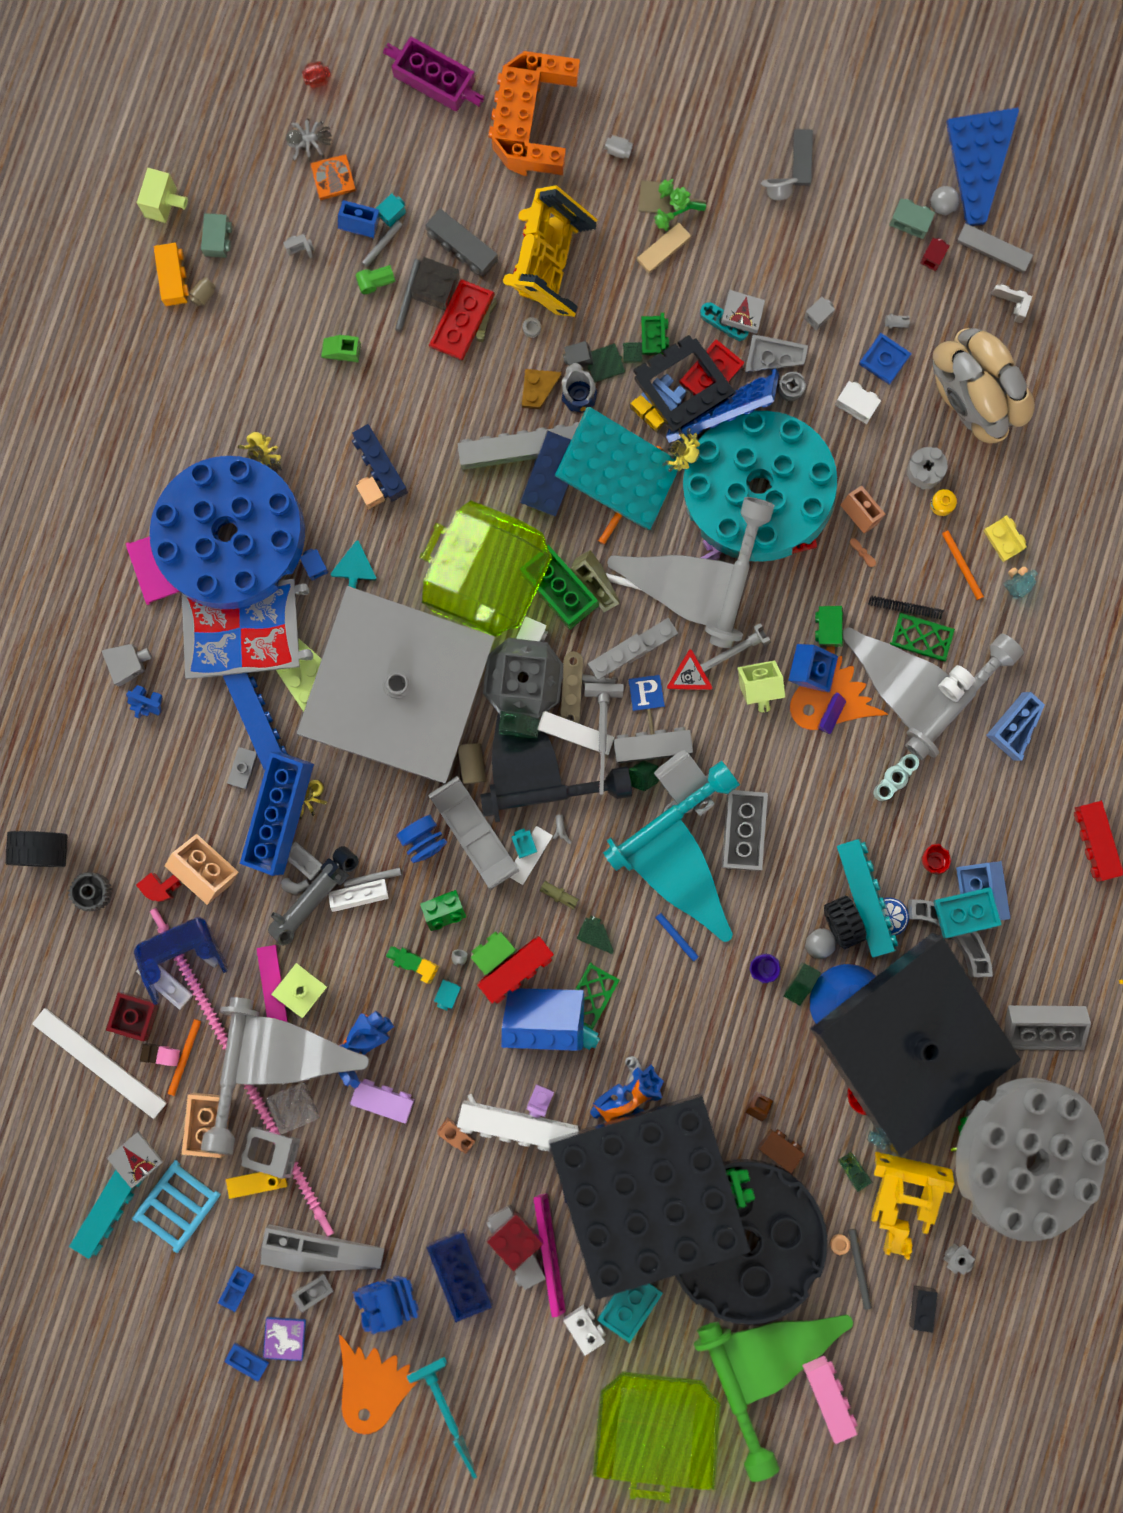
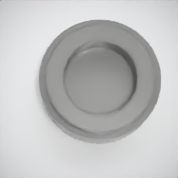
M533 317L526 319L523 323L524 334L530 338L537 337L541 332L540 321Z

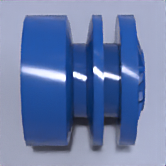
M431 815L415 821L396 835L402 846L412 844L413 847L406 852L408 855L417 852L411 858L413 864L432 857L447 844L445 838L438 842L436 841L443 835L441 832L431 833L437 826Z

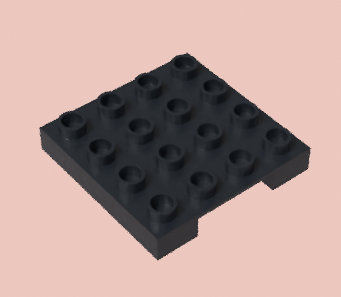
M701 1093L549 1140L551 1153L596 1300L750 1252Z

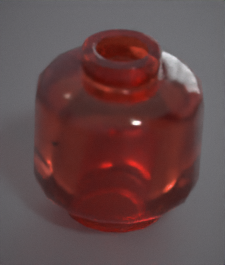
M322 61L306 64L304 70H302L306 86L309 85L312 89L326 86L328 78L331 77L329 67L324 66Z

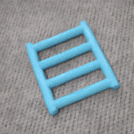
M175 1160L141 1204L132 1220L135 1222L140 1221L173 1246V1251L178 1253L221 1194L210 1190L181 1168L180 1163ZM174 1173L209 1198L202 1208L168 1183ZM162 1189L197 1214L191 1224L156 1199ZM150 1205L185 1230L179 1240L144 1215Z

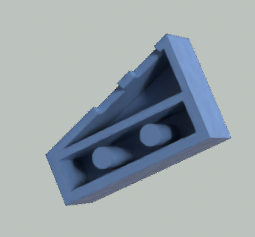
M1022 692L986 736L1013 761H1022L1026 746L1031 740L1030 736L1038 723L1045 704L1032 692Z

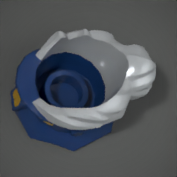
M573 363L566 368V375L562 379L563 392L561 400L570 411L584 413L587 407H593L596 402L597 389L594 379L590 373L583 371L580 364Z

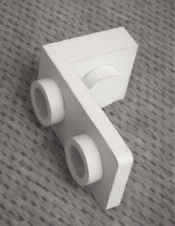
M996 285L992 295L1017 303L1013 314H1016L1014 321L1022 323L1026 317L1032 296L1024 291L1011 290L1006 285Z

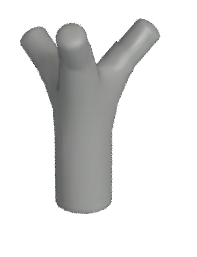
M556 815L557 827L553 839L555 840L560 836L561 839L564 838L568 844H571L572 842L564 828L563 815Z

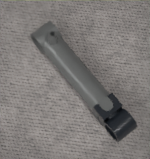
M345 846L337 848L333 853V860L328 858L320 867L323 871L283 916L275 912L271 914L275 921L270 924L268 933L279 945L285 946L292 942L295 935L294 932L337 883L341 886L350 876L346 872L356 869L359 859L350 849Z

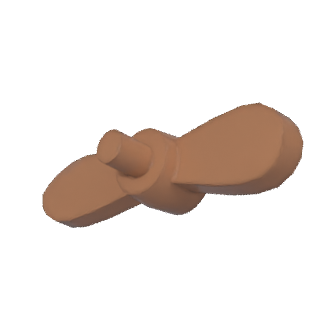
M852 538L850 545L858 551L859 556L863 557L869 567H874L876 565L875 559L867 554V550L862 548L857 539Z

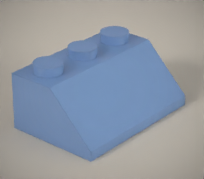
M1002 861L956 867L960 894L991 887L1000 920L1011 919Z

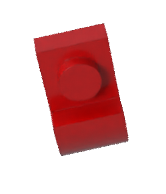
M150 873L138 882L136 886L150 900L168 901L174 898L169 891L177 890L182 884L174 874L162 883L155 873Z

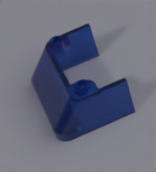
M195 917L136 945L134 949L135 960L141 979L154 1005L158 1004L159 995L154 987V984L161 977L158 965L194 949L201 959H210L215 956L223 973L227 972V963L204 918Z

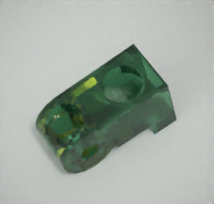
M852 1152L838 1159L840 1166L856 1192L873 1183Z

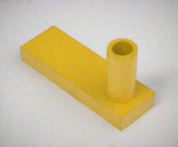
M262 1172L226 1179L229 1199L288 1187L287 1178L282 1179Z

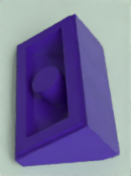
M835 693L832 696L818 725V729L827 734L832 733L846 703V700L839 693Z

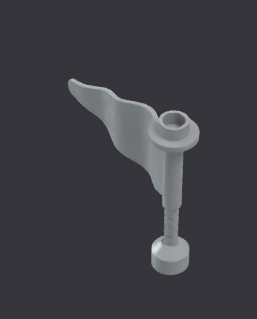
M744 497L740 514L747 523L738 560L735 564L684 555L654 557L612 555L608 559V567L626 577L643 592L657 599L681 617L706 625L705 631L711 635L709 641L711 644L722 648H732L733 641H741L743 633L734 629L733 626L750 568L749 560L758 527L771 521L775 505L765 500Z
M850 627L843 631V640L865 668L878 694L909 728L906 734L910 740L905 746L920 760H923L927 755L935 758L939 754V750L933 742L976 696L979 688L998 667L1013 666L1024 654L1023 649L1014 639L1008 635L1000 634L990 645L991 659L974 677L975 683L969 690H964L965 694L958 702H954L946 697L938 687L945 677H949L940 667L893 645L865 636Z
M231 997L229 1006H223L220 1009L221 1014L231 1016L220 1080L221 1092L215 1127H212L203 1134L200 1151L225 1155L233 1154L235 1138L227 1129L232 1093L236 1084L296 1083L327 1074L364 1070L369 1065L368 1057L345 1049L288 1022L275 1018L260 1017V1012L252 1010L253 1000Z

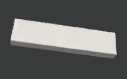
M543 711L537 730L599 752V731ZM608 734L605 755H609L614 737Z

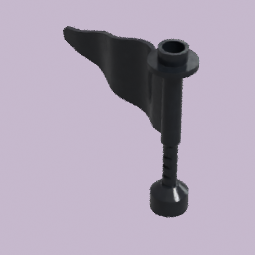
M497 714L492 748L494 784L489 785V793L480 794L483 816L494 815L495 823L500 822L499 810L567 800L569 797L599 793L600 781L569 786L562 785L551 741L547 733L537 730L540 722L539 718L533 719ZM628 767L611 769L604 780L603 792L607 791L615 799L632 797Z

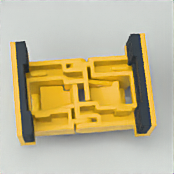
M557 185L538 188L535 191L532 207L523 209L518 214V218L521 221L527 222L523 229L524 239L518 264L515 265L513 274L504 276L503 283L517 290L520 296L539 302L555 315L575 317L578 306L569 299L558 295L564 273L562 270L566 265L572 233L596 230L597 219Z

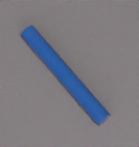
M662 913L657 915L655 918L694 962L699 956Z

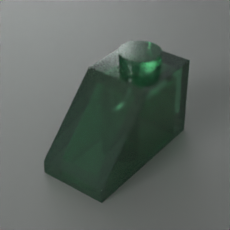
M594 916L586 917L576 939L613 954L614 950L605 927L600 924L601 919Z
M801 963L783 997L800 1006L813 989L821 972L806 963Z

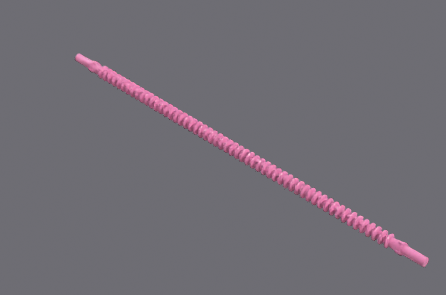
M157 908L152 909L150 913L158 926V932L163 935V941L167 942L166 946H169L168 951H172L171 956L175 957L176 965L180 966L179 971H183L182 976L185 975L186 977L184 980L188 981L187 985H190V990L194 992L192 995H196L195 1000H198V1005L202 1006L200 1009L204 1010L203 1015H207L206 1020L210 1021L209 1025H212L211 1030H215L214 1035H218L217 1040L221 1041L219 1044H222V1049L226 1050L228 1039L226 1035L228 1033H225V1028L221 1027L222 1023L218 1021L220 1018H216L217 1013H214V1008L210 1007L211 1003H208L209 998H205L206 993L202 992L203 988L199 987L201 984L197 983V978H194L195 973L192 974L191 971L193 969H190V964L186 963L187 959H184L185 954H181L182 949H179V944L175 943L177 940L173 939L174 934L170 933L168 924H165ZM245 1085L244 1089L248 1091L246 1094H250L249 1099H252V1104L256 1105L255 1109H258L257 1114H261L260 1119L264 1120L263 1124L267 1125L266 1129H269V1132L281 1135L282 1132L278 1131L279 1127L275 1126L276 1122H273L274 1117H270L271 1112H268V1107L264 1106L266 1102H262L263 1097H259L260 1092L256 1091L257 1087ZM295 1162L292 1171L293 1179L297 1180L296 1184H299L298 1189H302L301 1194L305 1195L304 1199H307V1204L311 1206L309 1209L313 1210L315 1220L319 1221L328 1237L334 1231L325 1217V1211L319 1206L320 1202L316 1201L318 1197H314L315 1192H311L312 1187L308 1186L309 1182H306L307 1177H303L304 1172L300 1171L301 1167H298V1162Z

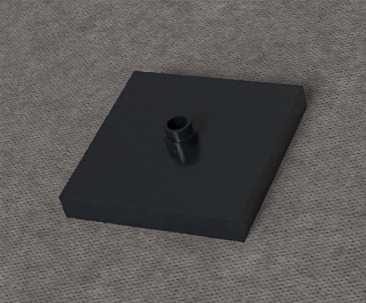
M934 933L924 938L810 1028L889 1149L900 1157L1021 1060L945 939Z

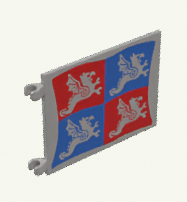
M294 579L279 580V590L256 604L237 609L207 607L188 599L182 593L185 679L300 667V660H312L313 653L311 650L299 651L296 594H309L307 584L295 586Z

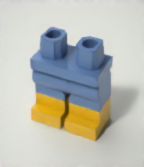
M665 374L660 379L656 378L652 385L669 409L673 410L682 404L686 391L681 386H678L674 392L671 391L669 387L674 380L668 374ZM644 392L630 403V409L642 420L644 419L656 433L665 424Z

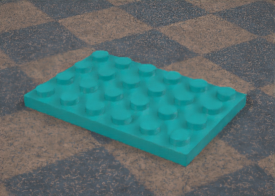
M587 407L554 476L646 530H651L679 469H673V467L677 466L667 464L668 460L676 461L674 457L593 408Z

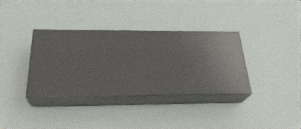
M794 129L792 178H797L798 181L794 182L793 185L811 186L813 130Z

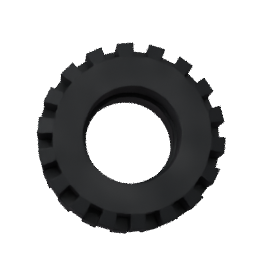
M845 895L824 905V914L831 932L843 949L867 940L863 920L855 904L848 896Z

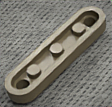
M571 651L564 658L561 717L566 719L568 715H572L574 717L573 722L579 723L583 657L580 653ZM572 657L577 659V663L575 665H572L570 663V659Z

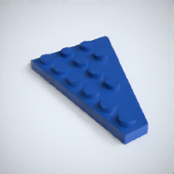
M1018 107L950 118L946 121L965 221L970 226L985 225L1019 113Z
M777 369L771 370L772 374L766 378L759 377L736 390V394L733 397L726 399L675 433L668 429L666 435L668 442H680L683 440L680 437L682 433L685 436L699 434L703 429L708 427L710 429L715 428L721 422L726 420L730 422L743 413L745 415L750 414L758 407L762 406V408L770 406L774 402L779 378Z

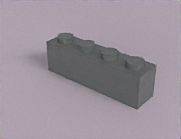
M441 208L425 224L427 235L434 241L437 239L447 252H453L458 261L468 264L470 270L476 275L480 274L484 277L498 261L496 252Z

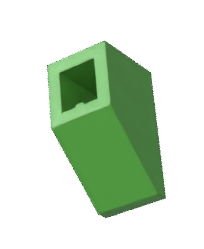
M337 335L324 338L321 358L359 362L361 349L359 337Z

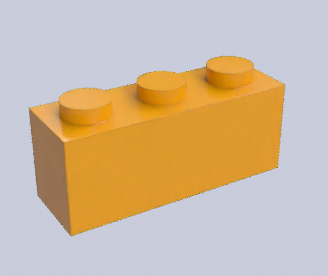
M176 243L154 246L162 302L165 306L187 303L189 289L188 285L184 283V278H187L185 267H182L181 260H184L182 249H179Z

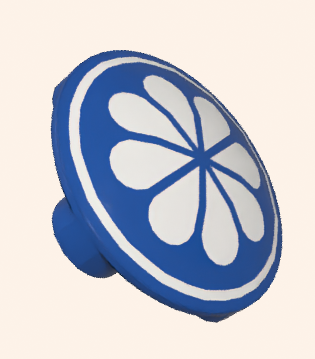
M884 898L887 907L884 911L886 917H890L893 925L890 928L892 935H898L907 927L909 921L908 910L898 899Z

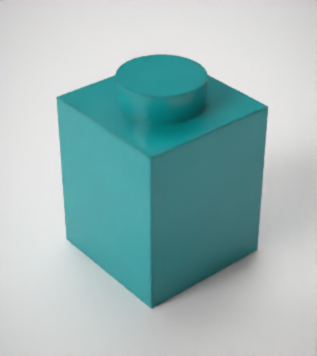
M392 193L376 207V209H379V218L389 228L406 214L404 201L399 196L396 198Z
M443 979L434 999V1002L438 1003L437 1007L446 1011L448 1008L452 1009L462 987Z

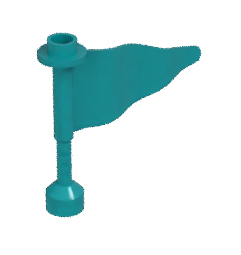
M721 760L709 769L708 782L678 805L670 807L622 844L618 845L612 837L607 839L610 848L604 851L603 854L616 871L623 866L629 871L635 869L669 903L699 921L723 942H728L732 939L733 933L723 912L708 864L695 838L681 820L685 813L715 791L717 793L729 794L740 786L737 779Z

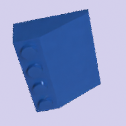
M517 988L513 992L511 990L508 991L502 1023L501 1048L583 1050L584 990Z

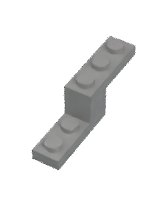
M667 618L639 636L635 634L589 662L588 666L596 679L600 680L628 662L631 664L677 636L678 632L670 619Z

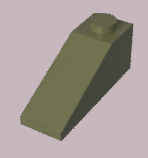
M591 550L577 557L572 564L571 570L596 597L603 612L618 605L620 601L601 563Z

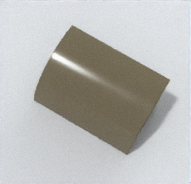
M481 744L458 745L463 784L487 782Z

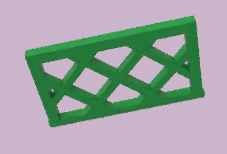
M899 613L890 645L946 662L955 629ZM902 618L911 620L913 625L904 629L901 625ZM918 625L930 626L932 631L923 635ZM915 627L920 637L910 641L906 632ZM940 629L949 632L948 638L943 641L937 632ZM934 633L939 643L930 647L925 637ZM903 634L908 644L896 643L897 636ZM922 639L927 649L925 651L916 649L913 644ZM941 645L944 650L943 656L934 654L932 650Z
M589 963L575 990H579L583 985L587 987L589 996L584 997V1000L590 999L593 1010L584 1012V1015L594 1013L595 1018L591 1026L585 1022L584 1025L593 1030L620 980L594 966L592 963ZM592 968L597 971L599 978L588 981L587 975ZM610 978L615 981L611 989L605 991L602 980ZM600 981L603 992L592 995L589 984ZM604 995L605 1000L602 1006L596 1009L593 998Z

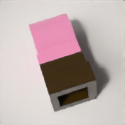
M145 1043L142 1046L139 1062L177 1066L180 1050Z

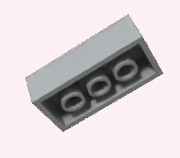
M733 790L727 794L721 868L762 871L768 793Z

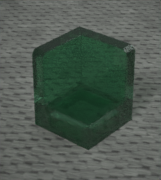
M641 761L630 768L631 787L646 791L656 785L659 780L654 773L658 769V765Z

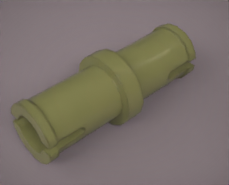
M546 880L540 889V892L550 896L555 902H561L574 910L579 901L578 898L566 893L565 889H559Z

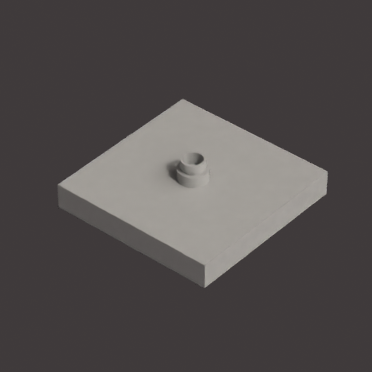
M347 586L296 734L446 784L495 636Z

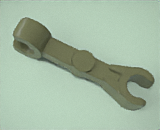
M496 298L490 304L477 331L476 340L478 342H484L490 313L497 304Z

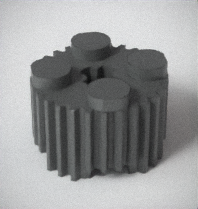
M80 873V876H77V879L74 878V882H71L72 886L68 890L70 892L68 894L70 896L69 900H72L75 907L83 911L93 912L101 910V908H105L104 906L110 903L112 898L110 896L112 888H110L111 884H108L109 880L98 873ZM93 889L92 896L88 895V891Z

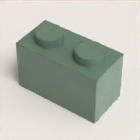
M901 198L889 225L924 239L935 212L926 206L921 207L909 199Z
M204 213L201 250L204 256L227 258V251H230L231 242L228 240L229 233H232V222L229 221L227 215Z

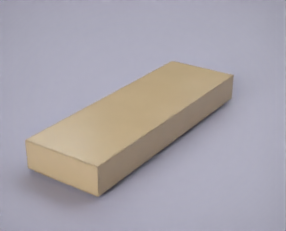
M678 223L637 257V261L648 273H651L690 240L691 235Z

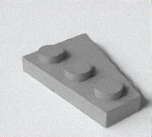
M753 334L745 372L804 365L808 345Z

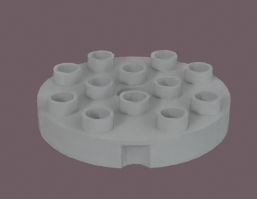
M1041 1078L1016 1079L997 1087V1092L991 1100H981L964 1124L956 1152L958 1186L961 1195L972 1201L973 1209L971 1212L984 1225L1007 1237L1020 1241L1032 1242L1050 1239L1072 1227L1087 1212L1091 1204L1099 1199L1101 1193L1100 1186L1109 1150L1105 1143L1101 1123L1095 1111L1081 1095L1063 1085ZM1037 1153L1035 1163L1027 1169L1026 1161L1028 1155Z

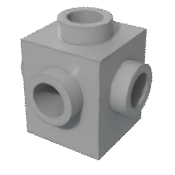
M955 1243L946 1250L943 1258L948 1263L946 1266L955 1274L959 1271L962 1275L971 1271L975 1259L970 1256L972 1251L964 1245L959 1247Z

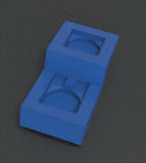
M236 1266L218 1304L236 1312L254 1274Z

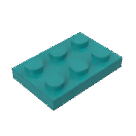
M991 887L933 901L944 939L1002 925Z
M650 1283L615 1294L611 1297L597 1318V1321L630 1343L663 1292Z

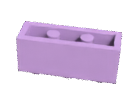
M368 1079L360 1081V1085L354 1091L350 1105L406 1124L415 1100L411 1098V1094L400 1091V1094L392 1092L393 1088L382 1085L381 1088L374 1086L375 1082Z

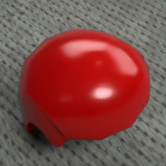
M941 844L929 846L921 858L924 868L932 874H943L950 868L951 858L949 851L944 849Z

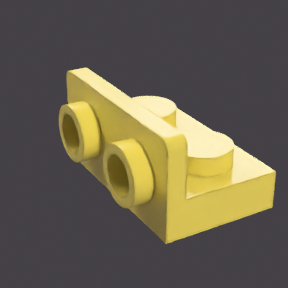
M1007 515L983 530L1003 562L1027 548L1025 538L1021 534L1019 535L1015 529V522L1011 518L1009 519Z

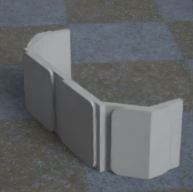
M458 776L428 795L490 890L520 871Z

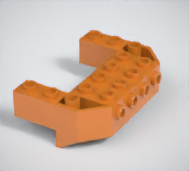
M524 51L503 66L502 73H498L497 85H500L499 91L495 92L494 102L497 103L496 109L493 108L491 120H494V124L489 128V138L492 139V149L509 170L523 176L527 175V170L563 175L566 148L529 143L536 95L537 92H540L541 82L577 87L580 59Z

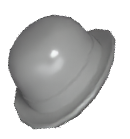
M765 179L761 182V185L767 188L768 196L771 199L785 200L791 196L793 183L797 182L798 179Z

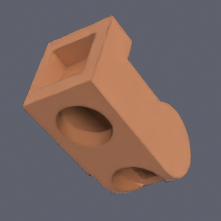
M448 1117L437 1131L438 1136L465 1154L468 1153L476 1142L468 1133L461 1132V1128H458Z

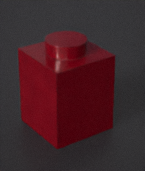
M933 237L920 264L937 271L950 245L946 244L942 239Z

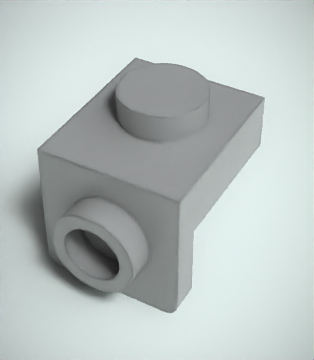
M304 234L289 237L287 241L283 242L288 255L306 249L309 258L313 257L311 251L314 250L310 239L306 240Z

